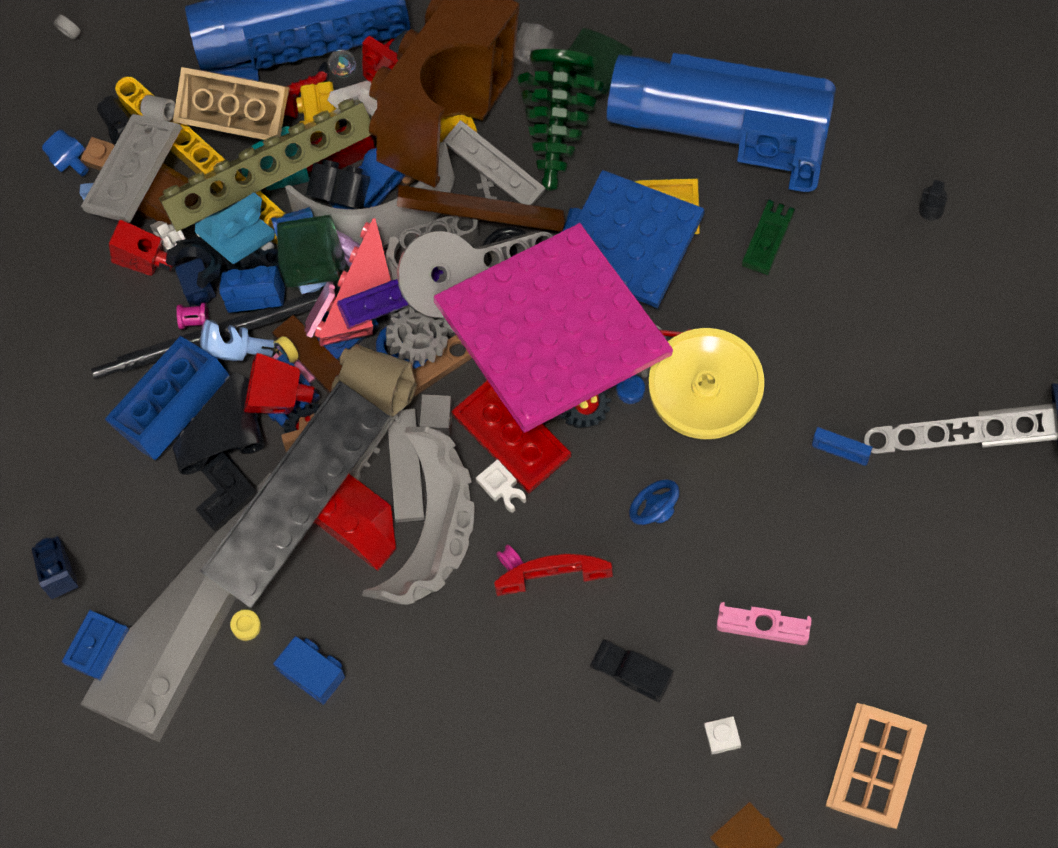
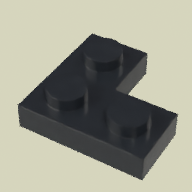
M224 452L220 453L201 470L217 491L196 508V511L215 532L231 520L257 494L255 488Z

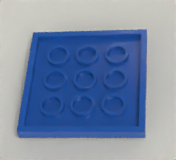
M602 170L574 226L579 223L583 226L636 300L658 308L705 211L704 208Z

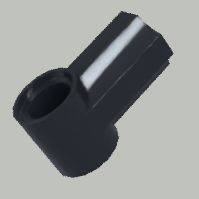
M111 95L98 103L97 112L108 126L111 142L115 146L131 116L120 100Z

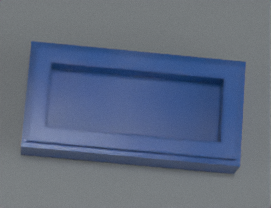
M819 427L816 429L812 443L814 448L864 466L868 464L873 448L872 446Z

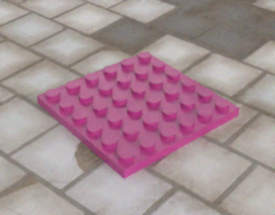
M580 223L434 295L435 305L524 433L672 356L673 348Z

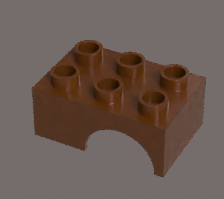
M513 0L430 1L425 14V26L420 32L410 29L404 35L397 53L398 62L392 69L382 66L375 74L370 86L369 96L377 100V109L369 125V133L377 137V162L434 188L440 181L438 166L441 119L465 115L466 117L483 121L513 78L520 3Z

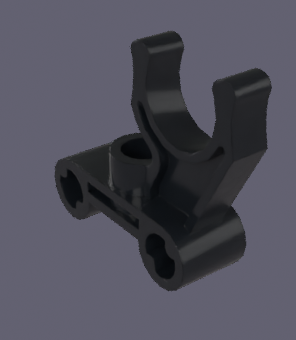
M201 237L181 240L176 246L167 250L166 263L170 266L175 265L183 257L192 256L202 259L208 265V268L198 273L196 284L200 288H205L208 283L219 278L222 263H225L229 270L254 269L258 266H277L280 278H283L286 256L282 251L278 249H267L264 251L259 248L235 264H232Z

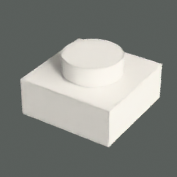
M734 716L704 723L711 755L741 748Z

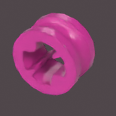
M508 544L503 552L498 551L496 553L497 558L508 571L523 564L519 555Z

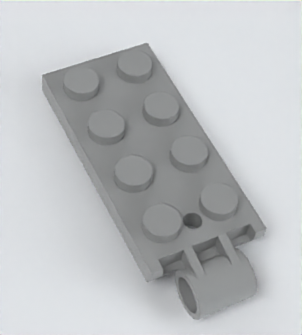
M146 95L142 99L140 109L143 116L132 114L81 205L85 212L115 220H123L127 223L131 222L182 129L180 124L169 122L174 116L175 102L173 100L153 95Z

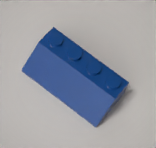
M180 336L109 413L105 420L138 450L156 460L230 375L215 356Z

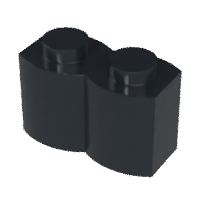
M323 159L322 164H313L306 195L363 209L370 176L362 175L363 169L347 165L346 170L339 169L338 162Z

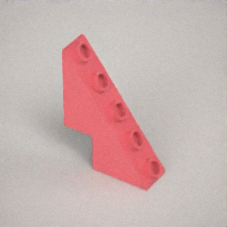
M375 218L372 219L371 223H365L360 235L363 241L360 247H354L350 255L349 262L352 265L349 271H343L337 285L340 287V291L337 297L334 296L327 309V312H329L325 322L321 320L317 326L314 336L319 338L320 346L373 335L372 320L347 329L337 302L391 281Z

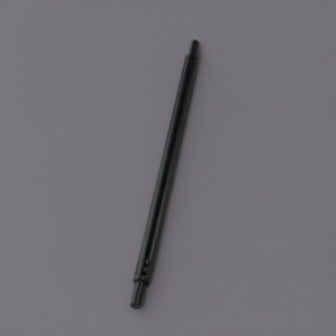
M334 285L335 297H337L340 287ZM322 290L285 301L283 306L264 308L219 323L220 336L223 340L231 337L228 329L229 325H233L238 332L241 327L251 331L287 319L292 315L296 316L311 311ZM202 329L182 337L201 347ZM179 337L119 356L116 361L92 368L93 377L98 379L119 371L125 373L155 363Z

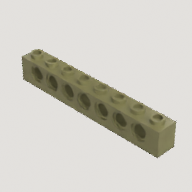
M353 98L346 99L338 104V109L330 113L328 110L322 111L313 116L314 121L306 125L298 123L288 129L289 133L281 137L274 135L263 141L264 145L255 150L253 147L241 151L238 154L239 158L231 162L224 160L213 166L214 170L205 175L203 172L189 177V183L183 186L173 185L163 191L164 195L158 198L173 228L178 232L246 198L252 193H256L370 136L369 125L371 119L363 102L358 99L353 100ZM342 118L346 119V129L342 132H336V122ZM315 131H321L322 140L318 144H311V134ZM291 143H296L298 146L297 153L291 157L286 156V147ZM265 156H272L273 163L271 167L262 169L260 167L261 159ZM246 168L248 170L247 178L244 181H236L235 173L237 170ZM214 181H222L223 189L217 194L210 193V185ZM188 194H198V201L195 205H185L184 200Z

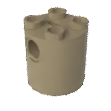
M359 344L353 346L351 350L347 348L343 350L340 357V365L343 366L339 376H336L332 383L331 391L340 380L392 417L411 403L417 387L412 363L382 352L373 351Z

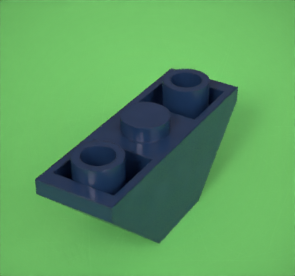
M58 536L52 539H42L35 547L31 548L39 584L51 600L78 588L76 575Z

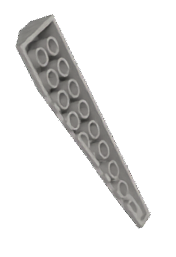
M269 473L264 478V480L256 487L255 490L257 492L260 490V488L271 475V473ZM249 503L213 535L129 629L101 681L93 680L81 702L82 706L160 742L236 599L234 595L201 573L200 570Z

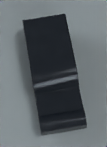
M603 639L590 664V667L614 678L623 686L658 703L661 702L673 678V670L634 651H626Z

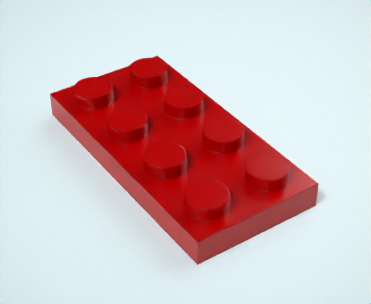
M488 380L451 411L452 416L495 460L498 459L528 494L572 457L571 452L543 424L524 433Z

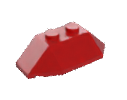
M349 474L314 523L375 570L379 571L396 550L392 508L389 503Z

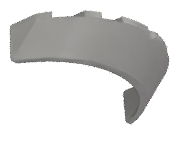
M445 141L440 142L438 176H440V181L434 188L419 181L414 187L449 193L451 189L453 190L455 176ZM291 185L285 186L293 212L308 207L311 208L320 241L324 234L332 227L351 237L361 245L363 238L360 235L365 223H371L372 219L375 218L382 247L385 250L388 248L389 238L396 237L399 240L404 230L436 220L441 214L396 206L397 198L387 203L364 209L334 208L308 199Z
M427 426L406 427L405 431L406 436L418 454L426 482L427 506L421 536L412 555L404 566L387 581L378 586L363 590L362 596L401 605L415 603V601L424 598L430 593L437 592L446 584L444 581L453 569H458L468 549L475 511L474 502L470 499L468 483H472L468 469L463 467L454 449L456 445L451 438Z

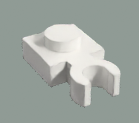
M498 459L476 477V482L495 502L500 497H503L505 507L509 512L513 513L515 511V507L510 503L512 498L517 497L523 503L526 502L524 492L520 489L512 488L517 484V480Z

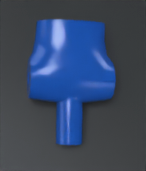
M58 130L43 144L42 150L48 156L49 161L60 172L71 166L80 176L88 173L89 168L78 158L86 149L65 131Z

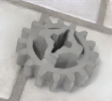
M411 307L409 308V314H405L400 310L398 318L391 317L390 325H387L386 345L391 346V355L399 353V359L404 360L407 358L412 365L414 361H419V364L424 366L425 359L433 363L435 362L436 355H443V350L447 346L448 329L442 327L443 319L434 320V317L415 313Z

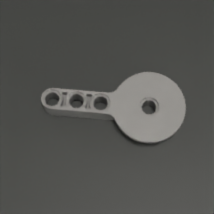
M434 231L422 234L409 243L400 257L397 269L400 292L406 302L417 312L430 317L442 318L444 316L434 303V295L510 258L509 250L513 244L516 246L518 254L535 246L538 237L543 242L553 236L548 232H530L473 248L463 238L450 232ZM487 252L492 256V262L488 267L484 263V255ZM434 267L443 270V273L440 274L436 282L431 277Z

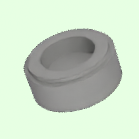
M61 14L54 21V25L71 39H76L81 32L73 22Z

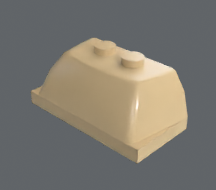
M181 67L173 122L263 140L274 135L281 137L290 87Z

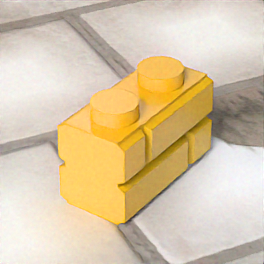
M332 82L301 86V97H296L298 112L299 114L304 113L305 121H300V123L306 125L314 121L313 116L325 110H328L330 113L337 109L327 101L330 92L334 91ZM339 120L335 124V130L340 129ZM313 132L310 136V142L322 137V132Z

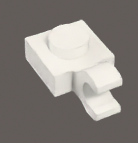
M158 221L150 225L154 235L162 239L163 251L165 252L176 246V241L186 239L182 230L176 232L171 224L167 225L165 222Z

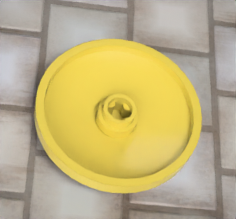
M699 328L673 337L668 341L673 348L672 356L656 363L650 368L649 394L655 411L669 427L688 437L717 439L737 432L754 417L763 398L764 373L757 355L745 341L724 330Z

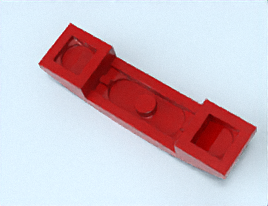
M560 554L537 558L509 570L494 582L496 594L501 596L525 592L524 580L582 571L584 582L613 577L612 564L600 558L578 554Z

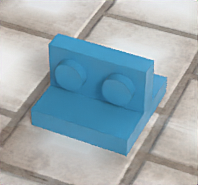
M252 193L241 201L195 224V233L232 264H235L270 242L275 236V231L260 219L262 198L256 193Z

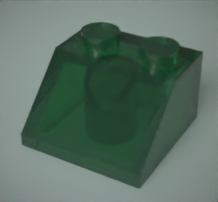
M331 214L279 222L277 224L278 263L287 288L340 279L347 262Z

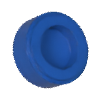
M634 375L616 385L617 396L622 402L627 404L639 402L645 394L644 381L638 375Z

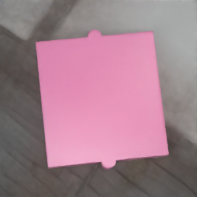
M330 280L327 281L305 321L306 335L311 338L335 296V286Z

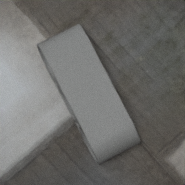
M449 215L404 230L400 235L399 241L403 253L409 243L418 236L428 232L445 231L460 236L472 245L479 238L478 221L474 218ZM463 226H471V227H472V228H471L470 230H468V231H462V230H460L461 227H463Z

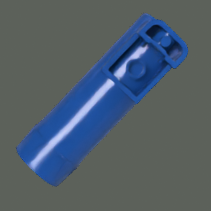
M204 0L185 6L200 70L204 71L234 66L248 60L252 61L254 70L269 68L273 65L295 62L312 56H322L325 53L338 50H348L362 45V42L369 35L377 41L396 38L402 32L410 30L405 0Z
M673 53L671 63L658 61L653 58L619 54L615 63L609 91L607 121L639 129L660 130L739 144L737 162L792 171L788 189L810 192L815 190L818 185L836 87L826 78L746 66L744 64L694 57L687 54Z

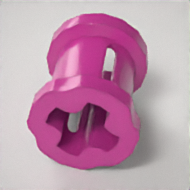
M207 303L191 307H184L182 304L177 305V323L180 330H184L187 326H203L205 320H209ZM188 315H198V317H190V318L187 317V316H188Z

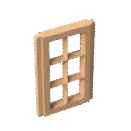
M857 703L826 806L873 823L897 829L927 725L872 706ZM869 719L886 724L879 746L863 742ZM891 726L908 731L901 753L885 749ZM861 748L877 753L870 776L854 771ZM883 755L899 760L892 783L876 778ZM852 777L868 782L861 806L845 801ZM874 785L890 789L884 813L867 808Z

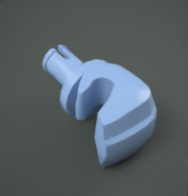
M206 319L203 323L200 338L201 349L217 359L243 361L244 356L247 354L256 355V353L272 357L273 350L262 348V346L274 348V340L249 337L247 328L241 327L238 332L233 325H229L228 329L231 338L230 341L224 342L220 336L219 326L214 320Z

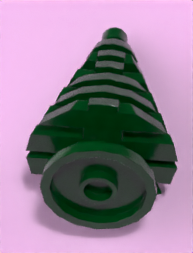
M537 49L531 51V63L539 68L553 71V75L548 71H535L534 77L529 72L519 74L517 79L519 86L526 89L521 92L523 103L534 107V110H530L528 107L525 108L527 120L534 123H544L534 124V127L528 126L531 137L547 141L534 142L532 146L534 153L545 156V159L536 160L538 170L544 171L541 185L545 187L546 191H555L558 188V173H564L568 166V163L560 161V158L572 157L575 151V147L562 144V142L579 141L583 133L581 130L569 129L568 127L586 126L590 116L581 112V110L591 111L594 109L597 99L592 96L601 94L604 83L581 75H577V79L570 76V73H582L593 70L596 62L595 57L571 50Z

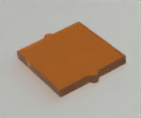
M750 802L710 837L718 848H776L784 841L783 837L771 826L770 819L764 818Z

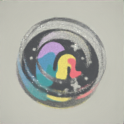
M338 50L329 57V69L334 76L346 78L354 73L356 62L351 52Z

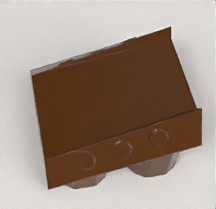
M162 163L137 209L140 216L147 220L155 219L156 221L165 222L167 225L171 224L158 197L164 195L163 191L173 185L180 187L189 183L188 178ZM188 194L184 200L185 205H195L198 201V194Z

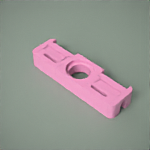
M722 602L719 608L717 630L806 645L809 640L811 617L808 616L807 620L780 616L781 611L752 606L751 611L726 607L725 602ZM761 616H766L772 621V627L767 631L759 630L756 627L755 622Z

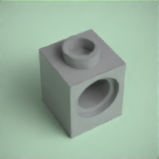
M422 395L420 427L427 426L451 438V411L453 410L451 396Z

